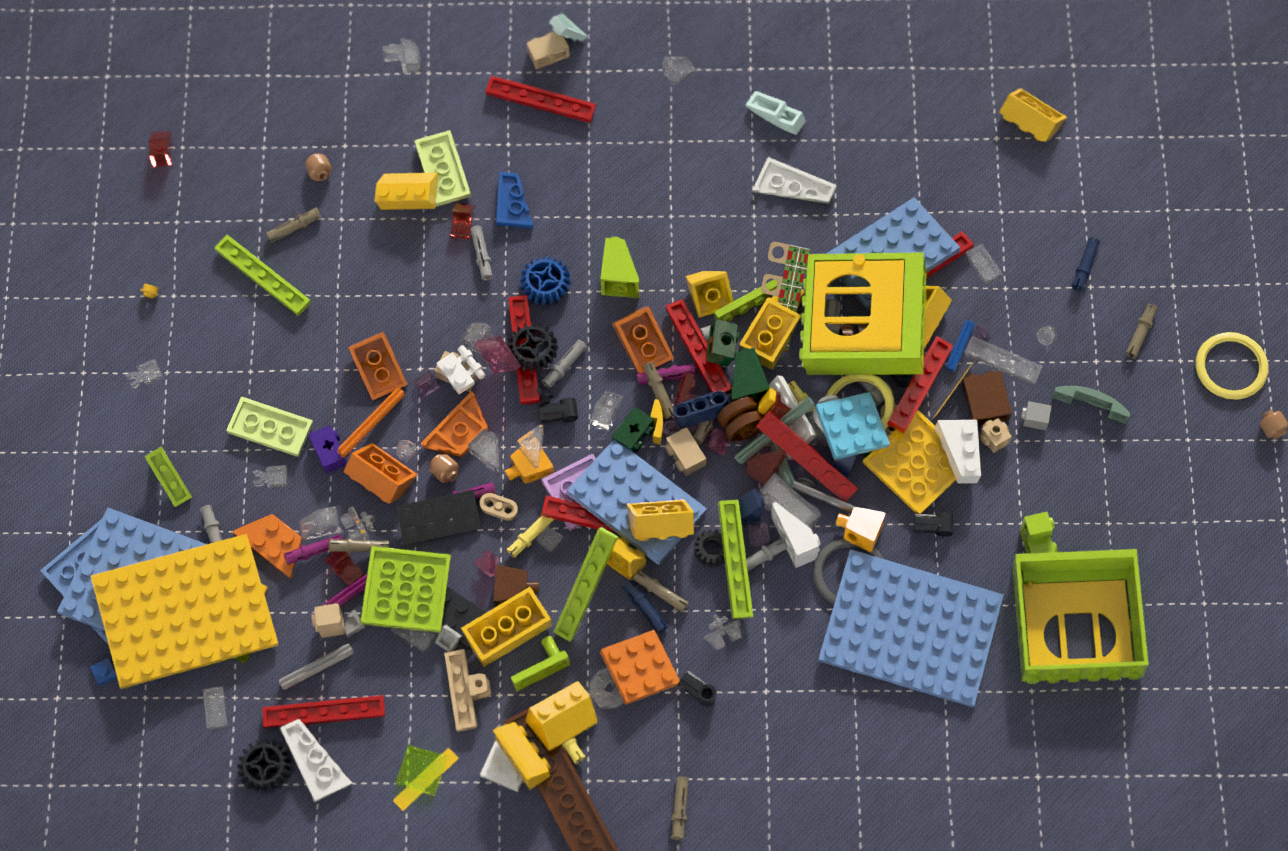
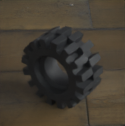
M708 529V532L704 530L702 535L699 534L697 540H695V557L698 558L699 563L703 562L704 566L708 564L710 568H713V565L718 567L720 563H725L722 535L717 529H715V532H712V529ZM709 542H716L720 550L717 554L710 555L705 551V545Z

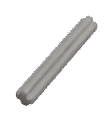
M346 644L281 678L279 683L282 689L286 690L353 654V650L349 644Z

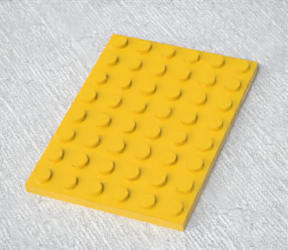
M247 534L91 575L120 689L278 646V640Z

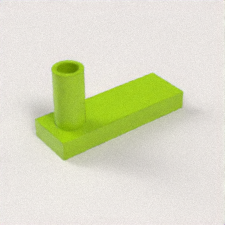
M162 447L144 456L174 507L192 497Z
M551 636L545 637L541 641L549 658L511 677L516 692L570 666L566 651L560 652Z

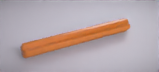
M396 388L338 447L337 453L342 457H346L404 397V391Z

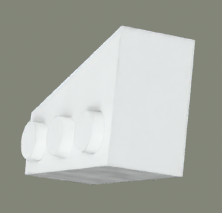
M938 420L935 431L940 437L941 445L948 456V462L957 483H978L981 477L977 420Z

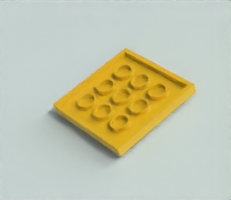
M917 410L904 434L895 429L888 436L890 445L886 448L872 451L862 463L916 514H922L956 481V478L948 462V456L941 445L940 437L935 431V425Z

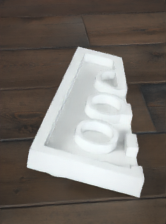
M768 157L756 181L753 192L829 204L836 190V185Z
M777 375L769 384V388L776 391V399L772 405L774 415L781 419L796 407L798 402L783 376ZM805 414L789 426L807 444L816 437V433ZM786 453L788 460H794L789 454Z
M299 719L280 728L314 802L352 785L349 778L344 775L339 766L334 763L328 753L320 746Z

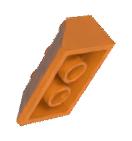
M373 443L353 452L344 470V473L352 480L357 481L366 490L373 492L388 504L398 500L418 475Z

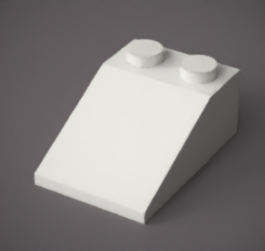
M772 503V521L787 546L788 554L795 568L814 561L820 551V540L817 534H813L808 526L778 503Z

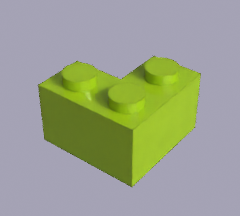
M1048 512L1024 517L1020 533L1027 554L1058 552L1056 543H1052L1051 540L1055 525L1053 518H1049Z

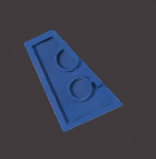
M499 172L496 225L533 229L534 225L529 215V208L526 205L518 173Z

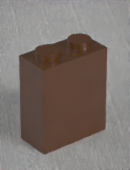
M992 370L981 375L969 374L963 378L962 389L970 420H977V426H982L987 421H994L997 418L1001 422L1010 421L1012 411L1001 371L995 372Z

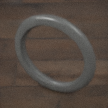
M844 538L826 545L819 552L813 566V580L822 597L834 605L836 595L828 589L823 579L824 563L833 552L845 547H854L865 551L871 556L884 559L875 547L871 553Z

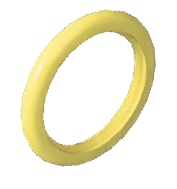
M1227 332L1210 337L1199 348L1196 356V371L1202 384L1210 392L1226 399L1237 400L1254 395L1263 387L1269 373V364L1262 348L1251 338L1239 333ZM1227 341L1238 342L1254 352L1259 363V372L1254 383L1247 388L1236 391L1227 390L1216 385L1209 378L1205 368L1206 356L1215 345Z
M872 374L846 375L831 386L826 396H836L844 386L853 382H868L877 387L885 401V411L881 422L884 430L889 426L887 423L895 408L894 397L889 386L881 378Z

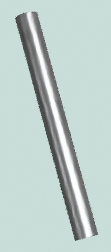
M794 481L791 488L852 513L856 507Z

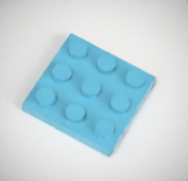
M870 392L816 404L815 410L834 460L886 448L890 445Z

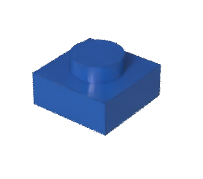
M109 658L90 666L99 686L117 678Z

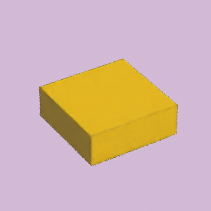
M770 388L759 400L758 411L763 415L775 403L776 391Z

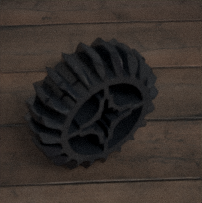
M533 322L529 327L525 323L523 329L518 326L517 332L512 331V337H508L509 344L506 345L508 350L507 356L511 358L510 362L512 364L516 363L517 369L522 367L524 372L527 369H530L531 373L534 372V369L541 372V367L547 369L548 363L553 364V358L557 357V338H554L553 331L549 332L548 327L542 329L541 323L537 327H535ZM523 339H527L525 343L520 344L521 346L517 347ZM530 342H531V345L533 346V348L535 349V353H534L533 349L530 347ZM544 349H547V351L541 357H538L539 353L543 352Z
M264 739L263 744L256 740V746L249 743L250 750L243 749L242 752L245 756H239L238 758L243 762L237 764V768L240 769L237 774L239 777H242L240 780L242 784L247 783V789L253 787L254 793H257L260 788L262 794L266 793V789L273 793L274 786L277 789H281L279 783H287L284 776L290 777L291 773L287 770L293 768L292 764L289 763L292 761V758L287 756L288 750L283 749L281 743L276 746L275 740H272L270 744L268 739ZM269 752L279 756L281 763L270 760ZM261 753L259 759L252 761L255 756ZM267 762L268 767L263 771L261 766ZM249 770L259 772L261 781L252 778ZM278 772L273 778L269 779L271 773Z

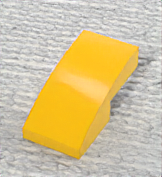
M655 399L650 416L654 419V425H656L653 443L661 445L663 415L660 402Z

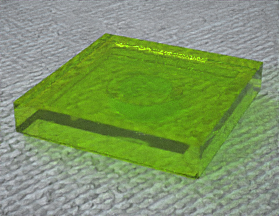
M408 745L395 782L396 785L435 796L448 757Z

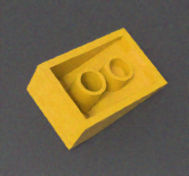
M767 298L740 342L739 351L744 348H755L760 364L773 370L782 356L801 315Z
M620 537L616 541L607 564L630 581L633 580L638 570L644 568L646 558L645 554L637 548L634 550L629 546L630 544L627 540Z

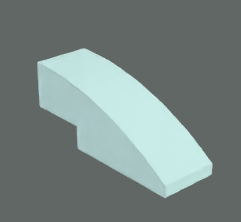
M755 91L746 104L747 108L763 119L795 135L806 122L803 112L787 107L784 101Z

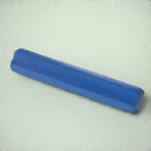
M965 321L947 362L946 370L950 372L956 371L975 324L973 322Z

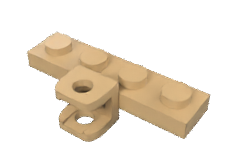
M464 649L445 653L456 730L460 732L478 728L473 699L479 700L490 696V682L484 674L469 676L466 651Z

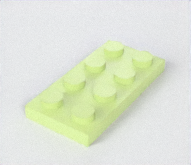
M451 131L415 140L424 173H438L435 207L471 197Z
M241 397L226 431L228 434L299 457L314 423L313 420Z

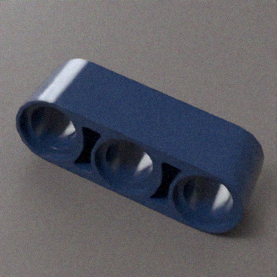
M715 391L677 404L673 408L676 425L680 428H686L717 418L719 412L729 405L726 393Z

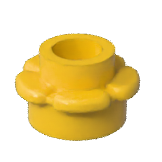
M144 284L143 289H140L143 292V296L154 299V296L159 295V288L152 285Z

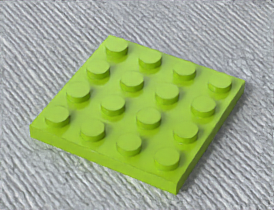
M371 546L361 624L441 633L451 555Z

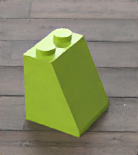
M619 237L605 238L600 278L601 295L639 298V278L625 239Z

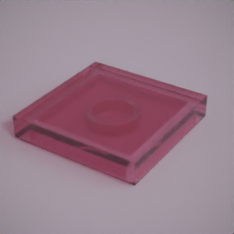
M500 335L479 339L474 343L494 374L515 371L521 367Z

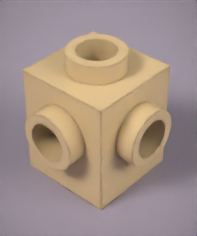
M999 418L994 421L989 420L983 424L980 434L982 443L988 446L993 453L1010 444L1012 437L1007 425L1004 422L1001 423Z

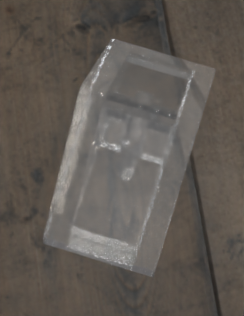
M664 57L662 59L663 74L673 85L696 70L686 57Z
M538 425L517 440L518 448L534 468H539L544 437L543 425Z

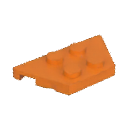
M472 391L421 442L423 448L463 457L488 431V426Z
M271 514L233 531L236 537L247 534L252 550L286 577L292 578L295 562L287 565L283 553L300 548L303 539L289 526Z

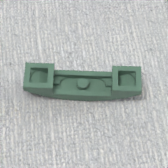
M1056 387L1052 397L1071 404L1072 399L1075 398L1109 410L1107 418L1124 424L1127 423L1130 416L1129 411L1117 400L1087 387Z

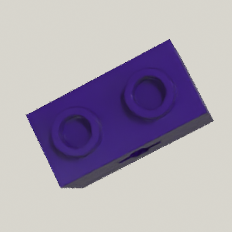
M330 425L308 434L326 474L347 465L346 457H342L337 453L340 437L336 430L332 431Z

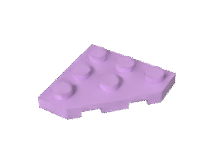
M591 454L543 478L541 482L549 496L576 502L566 494V491L596 459L595 456ZM564 522L569 531L581 526Z

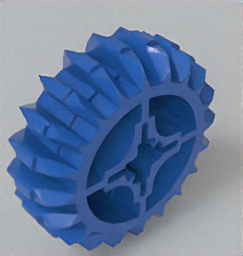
M547 255L545 260H541L538 256V261L535 262L531 259V265L526 264V270L521 271L520 287L524 290L523 294L528 296V300L532 301L535 299L536 305L540 301H542L544 306L546 302L552 305L553 300L559 302L560 296L565 298L566 292H569L570 288L568 285L571 284L570 272L567 271L566 265L562 266L561 260L556 262L555 257L549 260ZM552 272H555L561 280H556V277L552 276ZM530 281H533L535 284H537L539 289H535L530 284Z

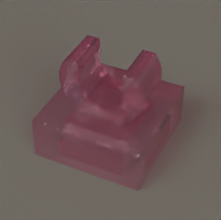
M713 429L712 434L707 435L710 443L704 444V446L708 450H713L718 455H725L728 438L720 429Z
M483 551L482 558H475L474 566L478 567V570H482L488 576H495L498 557L491 551Z

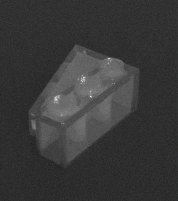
M774 473L760 490L765 504L763 507L769 512L772 510V503L776 502L808 526L811 531L820 522L821 513L819 509L808 503L777 474Z

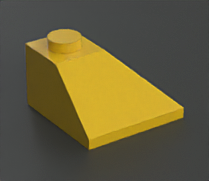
M702 271L686 276L689 293L698 318L714 314L715 311L733 302L727 272Z

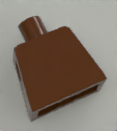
M496 565L494 606H499L529 587L534 594H539L540 583L528 581V571Z

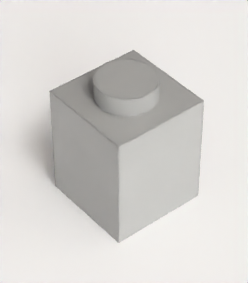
M1028 401L1027 407L1022 408L1021 419H1024L1023 426L1046 430L1049 423L1051 405Z

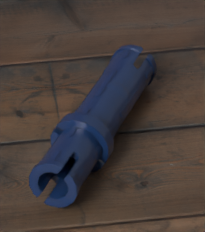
M1093 237L1088 239L1080 265L1076 268V276L1071 286L1076 291L1078 286V291H1083L1086 279L1091 274L1090 268L1100 244L1097 238H1095L1094 242H1092Z
M633 580L626 582L622 586L631 598L632 604L640 609L658 634L662 633L668 625L648 602L646 594L638 589Z

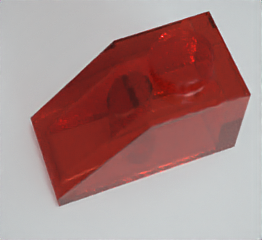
M171 131L151 133L149 138V157L153 167L172 165Z
M784 450L756 455L754 458L751 457L746 464L747 470L745 473L763 485H769L787 453Z

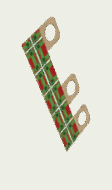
M772 242L769 248L768 259L785 264L783 277L772 274L764 275L761 290L765 294L779 296L777 303L797 313L810 249ZM776 246L784 249V255L780 259L772 255V250ZM772 278L777 281L778 286L774 291H769L766 288L765 284L768 279ZM790 338V340H789V342H788V344H787V346H786L784 352H787V353H788L791 338Z

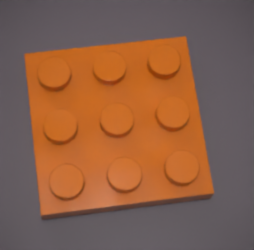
M655 630L603 648L600 651L625 705L677 686L680 681Z

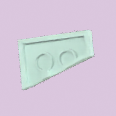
M563 13L553 16L549 21L553 26L552 30L560 36L563 35L566 38L570 37L574 41L580 40L582 42L587 37Z

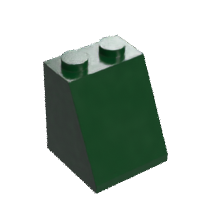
M744 348L736 353L731 403L744 397H754L759 404V400L770 388L755 348Z

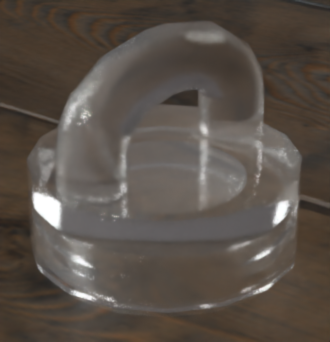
M1046 325L1037 332L1038 341L1043 345L1052 344L1058 339L1057 332L1052 326Z
M400 440L396 448V455L402 460H411L415 455L417 447L411 441Z

